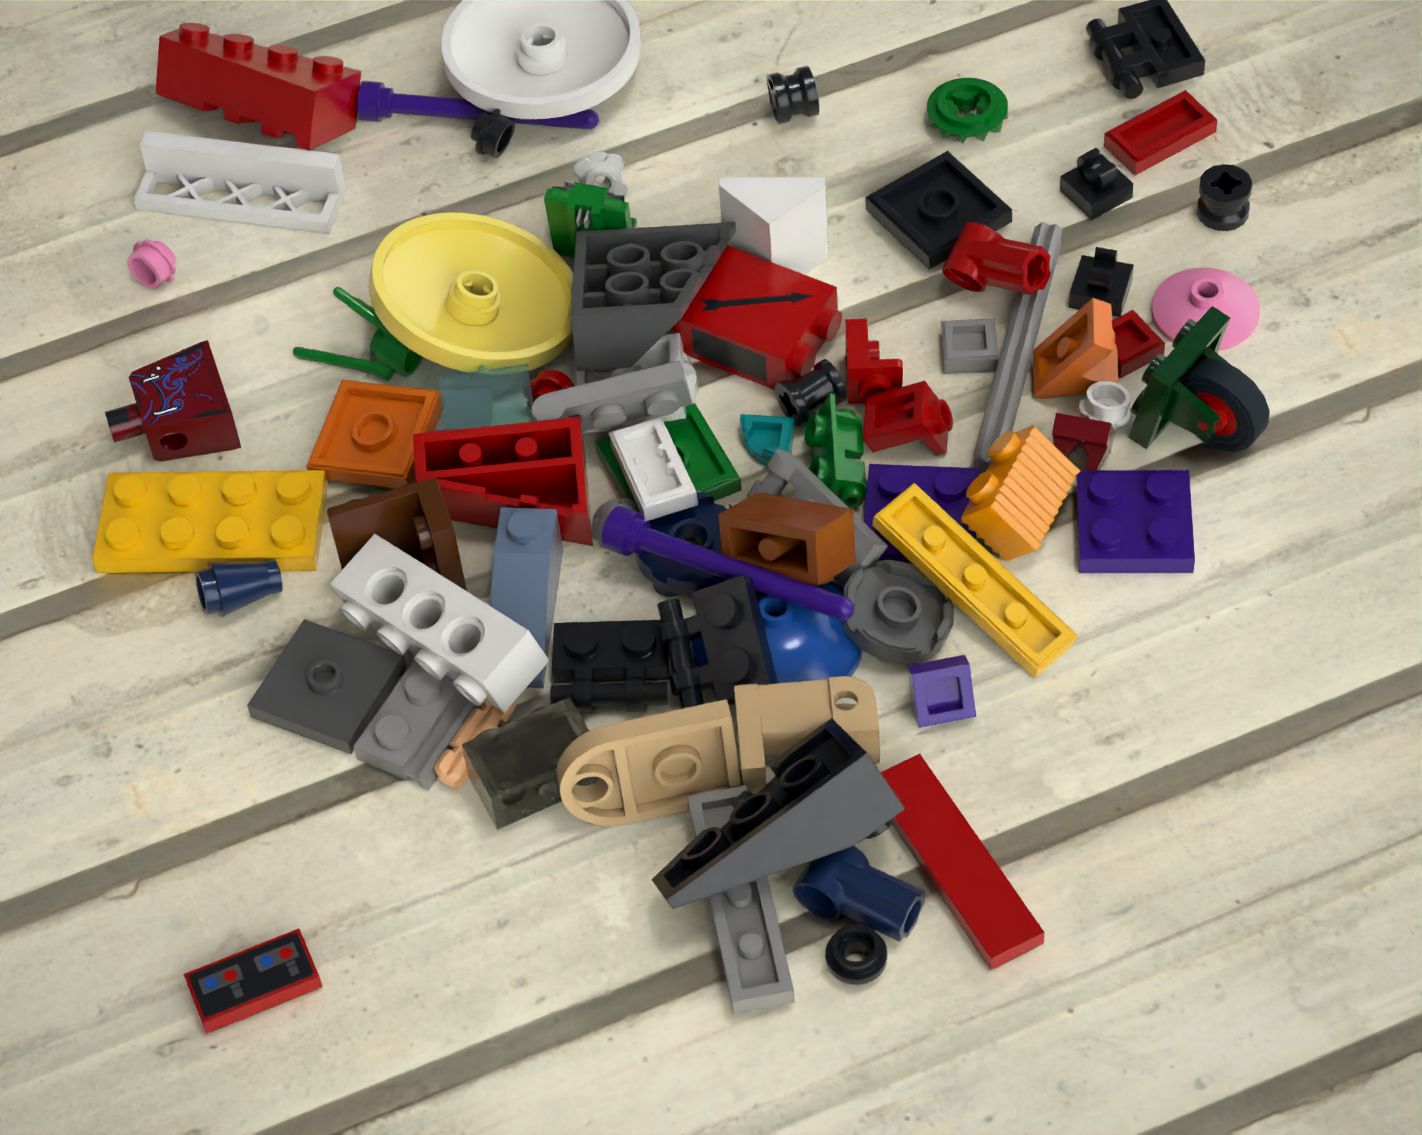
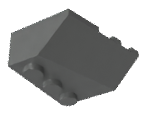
M735 222L577 231L570 314L577 371L594 370L605 373L618 368H631L682 318L735 234Z

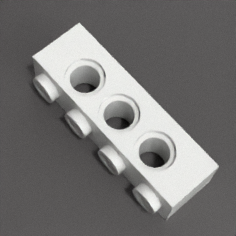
M376 534L369 539L330 583L344 602L339 608L340 611L350 622L363 631L370 625L377 629L376 634L399 655H403L407 650L416 655L414 657L415 661L436 679L441 680L445 675L455 680L453 682L454 687L477 706H480L485 700L505 713L550 661L529 630Z

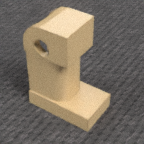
M840 676L828 677L825 680L734 686L742 782L752 794L759 792L767 784L765 757L782 755L831 718L868 753L874 763H880V736L876 698L872 688L865 681L856 677ZM845 697L854 699L857 704L835 703Z

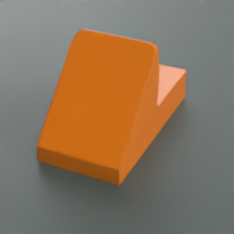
M1092 298L1033 350V396L1046 399L1086 394L1088 388L1096 382L1110 381L1118 384L1117 346L1114 343L1115 332L1112 329L1111 304Z

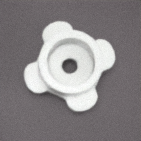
M596 152L582 157L574 163L573 172L579 177L580 183L609 188L608 192L614 193V195L625 196L627 194V184L621 179L624 161L619 155ZM598 176L605 177L603 182H597L595 179Z

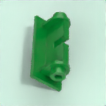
M830 393L818 414L812 413L806 425L805 444L811 446L812 459L809 470L846 506L855 508L862 504V499L866 497L867 493L865 462L858 461L864 454L862 421L851 409L836 411L835 394Z

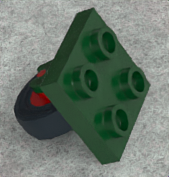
M1211 306L1198 322L1189 319L1183 325L1173 341L1172 347L1174 349L1167 357L1159 353L1152 360L1141 379L1147 386L1139 394L1130 411L1136 416L1129 434L1130 439L1147 449L1171 422L1195 434L1202 441L1217 449L1236 452L1249 448L1263 433L1269 423L1270 414L1265 396L1253 380L1240 369L1229 364L1217 353L1230 321L1229 316Z

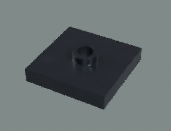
M949 151L944 152L865 197L866 211L929 270L947 260L965 223H978L996 232L1012 222V209Z

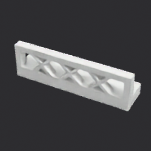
M145 131L139 147L146 171L133 200L136 210L330 234L347 188L339 154ZM158 182L179 184L181 189L169 195L153 194ZM213 189L227 190L229 195L215 202L202 200L200 197ZM261 195L275 196L278 200L263 208L254 207L248 203ZM309 201L325 202L320 215L299 212L297 207Z

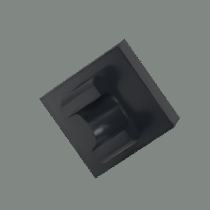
M1097 148L1079 156L1077 167L1060 176V191L1091 221L1133 198L1134 183L1115 164L1100 154Z
M1096 247L1094 257L1082 255L1069 294V308L1081 309L1092 298L1111 304L1112 316H1122L1133 280L1134 264L1118 262L1117 250Z

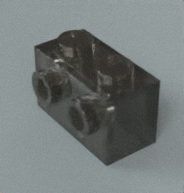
M570 697L552 705L540 706L527 716L500 728L487 729L478 734L474 739L462 744L468 777L497 830L562 801L556 776L558 761L565 749L575 739L589 731ZM587 777L578 781L576 785H591L601 778Z

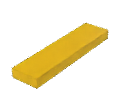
M915 483L874 516L872 526L1034 679L1075 644L1078 635Z

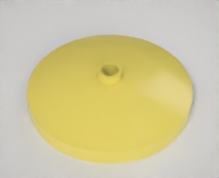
M436 213L425 215L405 222L393 229L382 240L375 252L368 288L376 315L398 341L432 362L474 374H517L539 368L551 362L567 348L573 338L570 315L573 287L572 270L552 247L537 236L516 225L492 217L470 213Z

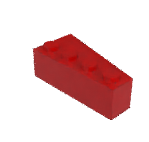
M182 23L179 29L159 36L155 94L200 111H214L222 108L223 119L236 124L260 122L262 123L261 133L276 139L282 138L283 133L293 134L296 136V146L309 151L356 129L361 71L344 67L343 60L339 58L317 56L312 59L298 55L299 50L291 46L271 45L264 47L254 44V38L247 35L226 34L220 36L209 33L210 28L199 23Z

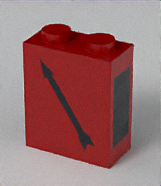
M727 245L686 312L673 326V334L680 333L683 351L687 356L775 390L776 384L780 381L788 380L792 382L809 373L815 363L816 354L824 342L832 341L837 335L842 321V313L838 311L837 287Z

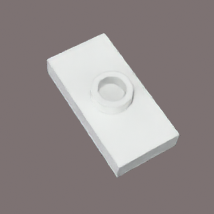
M661 417L609 433L611 448L645 521L698 505L696 490Z

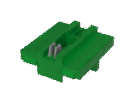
M575 182L572 191L548 188L544 196V203L553 249L560 256L571 257L575 260L577 231L635 228L637 220L630 216L629 203L623 202L621 199L606 197L609 188Z

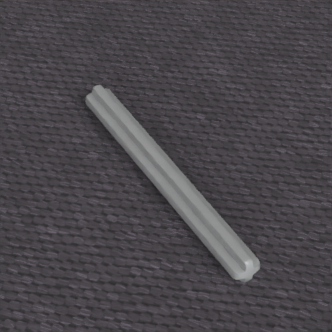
M1041 222L1035 226L1030 244L1042 246L1051 255L1049 262L1051 276L1044 290H1036L1032 295L1019 292L1016 294L973 454V467L980 468V473L986 472L992 461L988 451L993 442L1003 433L1013 430L1062 243V229L1057 224L1048 225L1045 222Z

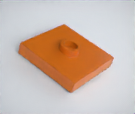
M342 380L307 463V470H325L327 480L396 489L406 484L414 483L413 434L434 432L445 405V399L441 391Z

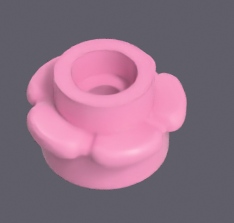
M151 240L139 241L134 245L133 253L128 257L127 264L137 281L148 288L154 289L164 281L170 283L174 279L176 259L167 245L160 241Z

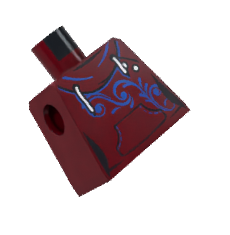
M208 340L132 371L128 378L136 403L105 411L114 443L146 434L153 459L160 462L242 448L233 414Z

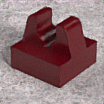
M1056 413L1052 430L1053 444L1067 458L1076 452L1077 448H1083L1084 452L1088 455L1086 471L1100 470L1108 453H1111L1115 435L1112 424L1110 422Z

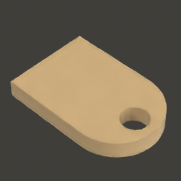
M727 699L608 724L579 736L565 749L557 765L558 787L566 809L576 818L590 824L620 826L689 811L687 798L689 795L742 786L732 716ZM587 777L601 778L591 785H576L578 781Z

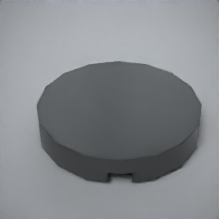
M895 560L876 561L874 567H868L864 570L861 567L853 572L841 596L850 599L854 604L855 610L851 618L844 621L841 620L846 635L862 651L881 661L910 664L925 661L941 650L954 625V606L951 599L947 598L946 600L939 588L915 565Z

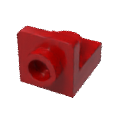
M845 319L848 404H865L866 397L903 387L902 360L880 359L879 340L868 341L867 319Z
M925 380L866 397L863 441L872 452L923 439L935 456L947 453L948 431H951L953 428L952 413L947 402L944 399L939 400Z

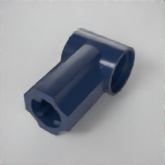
M855 846L810 861L792 889L798 902L817 916L834 920L842 914L899 942L904 937L908 938L918 921L920 911L925 903V891L870 866L866 856Z

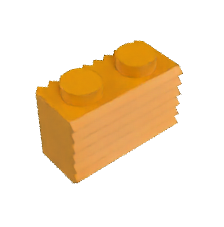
M1034 425L1015 433L1007 431L999 436L988 451V455L992 458L986 472L980 474L970 484L966 491V496L970 499V502L961 516V523L969 525V530L976 532L977 538L984 539V545L991 546L992 552L999 554V559L1004 561L1036 551L1042 545L1041 541L1046 537L1045 533L1050 529L1049 525L1055 520L1053 517L1059 512L1058 508L1063 505L1062 500L1068 496L1066 492L1072 488L1071 484L1076 480L1075 476L1080 472Z

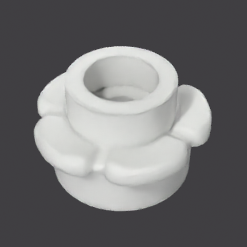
M1110 381L1092 384L1087 390L1086 399H1081L1078 406L1082 417L1110 422L1114 430L1127 425L1133 415L1130 412L1132 405L1130 403L1131 396L1129 391L1122 385Z

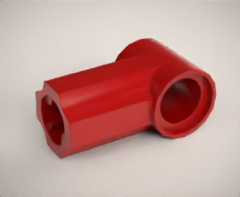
M967 222L942 268V273L956 285L973 292H984L988 285L1032 295L1036 290H1044L1051 276L1049 268L1051 255L1042 246L1005 239L999 233L984 225Z

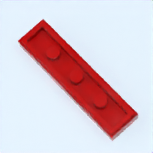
M921 754L882 771L881 774L905 807V810L894 817L893 827L990 970L1044 944L1045 932Z

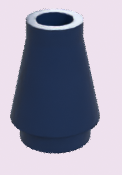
M275 559L264 562H208L207 569L195 572L198 597L205 615L218 612L219 616L223 617L266 596L282 592L283 590L280 570Z

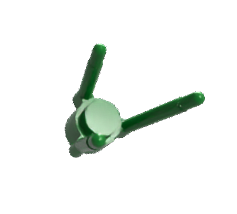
M341 287L334 288L333 295L378 328L370 343V352L375 355L376 361L373 362L303 347H295L293 349L295 357L372 373L385 381H390L395 372L403 377L412 375L423 360L422 356L410 350L386 329L373 307L367 305L361 299L353 297Z

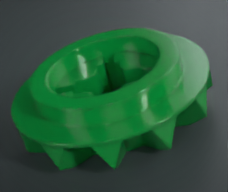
M978 78L953 79L938 86L929 96L927 101L929 124L932 128L940 129L943 139L957 135L963 144L967 137L975 136L984 142L988 132L996 133L1001 131L1003 120L1008 118V101L1000 88L986 80ZM976 108V115L967 113L964 116H958V110L966 113Z

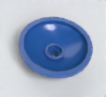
M833 581L819 586L812 585L840 596L843 591ZM756 591L778 684L825 680L828 677L853 676L863 651L846 635L841 620ZM773 614H782L781 616H778V617L770 616V615H773ZM702 637L692 640V651L697 668L708 665Z

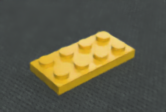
M325 470L108 473L92 557L96 572H196L207 569L208 562H264L272 559L276 560L280 571H317L328 490Z

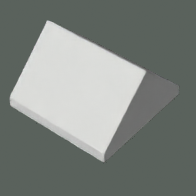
M719 177L721 222H735L736 232L728 246L804 275L828 259L826 177Z

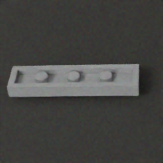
M742 785L687 796L695 837L708 828L718 827L721 829L730 820V815L734 810L731 803L744 790L748 791L747 786ZM768 876L708 897L733 1014L795 1003L794 988Z

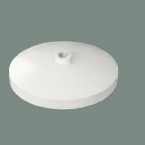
M462 0L451 12L442 30L441 52L444 70L453 88L463 98L488 112L493 113L495 109H500L501 115L519 119H549L571 115L589 109L608 99L630 79L638 65L641 54L638 17L628 0Z

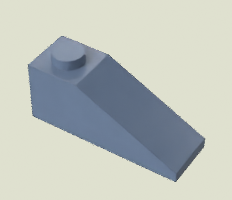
M501 507L493 554L490 606L529 630L548 657L563 556L557 509ZM547 664L527 687L544 688Z

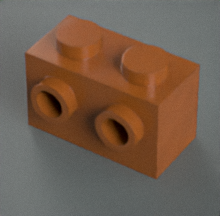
M757 492L719 514L721 554L816 586L831 582L835 575L856 563L853 509Z

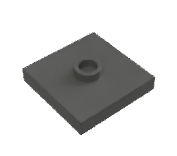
M304 619L248 703L247 707L250 717L352 754L355 743L379 711L405 670L404 655H399L389 649Z

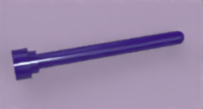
M362 81L358 92L357 110L360 121L381 122L383 118H391L393 113L477 120L484 112L492 115L491 112L473 105L466 99L394 93L393 88H386L383 82ZM591 109L549 119L507 117L516 124L576 129H593L599 122L598 114Z
M617 506L610 512L605 521L602 531V545L607 550L624 556L647 551L725 580L746 575L753 579L756 591L842 621L848 620L854 614V604L846 597L653 530L651 524L645 521L643 514Z

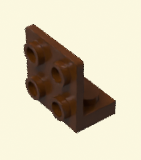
M437 477L418 483L406 484L400 488L369 497L353 499L327 509V516L342 570L369 539L376 534L467 591L454 527Z

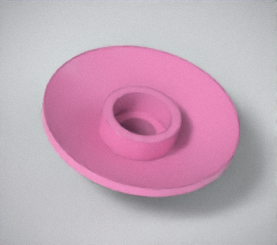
M1193 268L1178 272L1161 283L1153 296L1152 318L1163 336L1173 342L1180 329L1189 319L1198 322L1211 306H1214L1230 317L1218 350L1221 351L1242 343L1253 333L1258 324L1260 305L1254 290L1240 277L1215 268Z

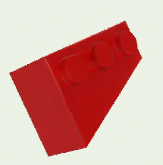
M580 417L413 434L415 482L418 483L437 477L451 520L498 528L501 507L557 509L561 540L593 546L586 455Z

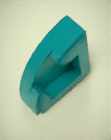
M740 414L742 442L747 452L756 461L768 467L767 464L777 449L785 450L792 454L795 418Z

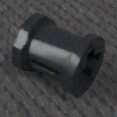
M826 359L815 364L812 371L792 382L782 380L775 386V394L781 410L786 417L795 418L796 427L806 424L809 415L821 409L830 393L835 394L836 406L847 400V391L837 369Z

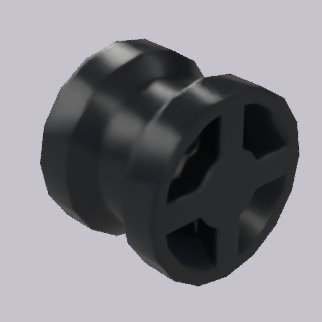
M809 66L798 67L791 75L783 76L778 72L767 75L769 99L778 124L789 122L792 116L804 114L807 117L819 115L817 88Z
M1228 164L1212 166L1205 170L1200 177L1199 193L1201 195L1198 199L1197 207L1199 220L1205 226L1218 231L1234 230L1244 225L1249 217L1250 202L1248 199L1251 197L1252 190L1250 175L1242 168Z

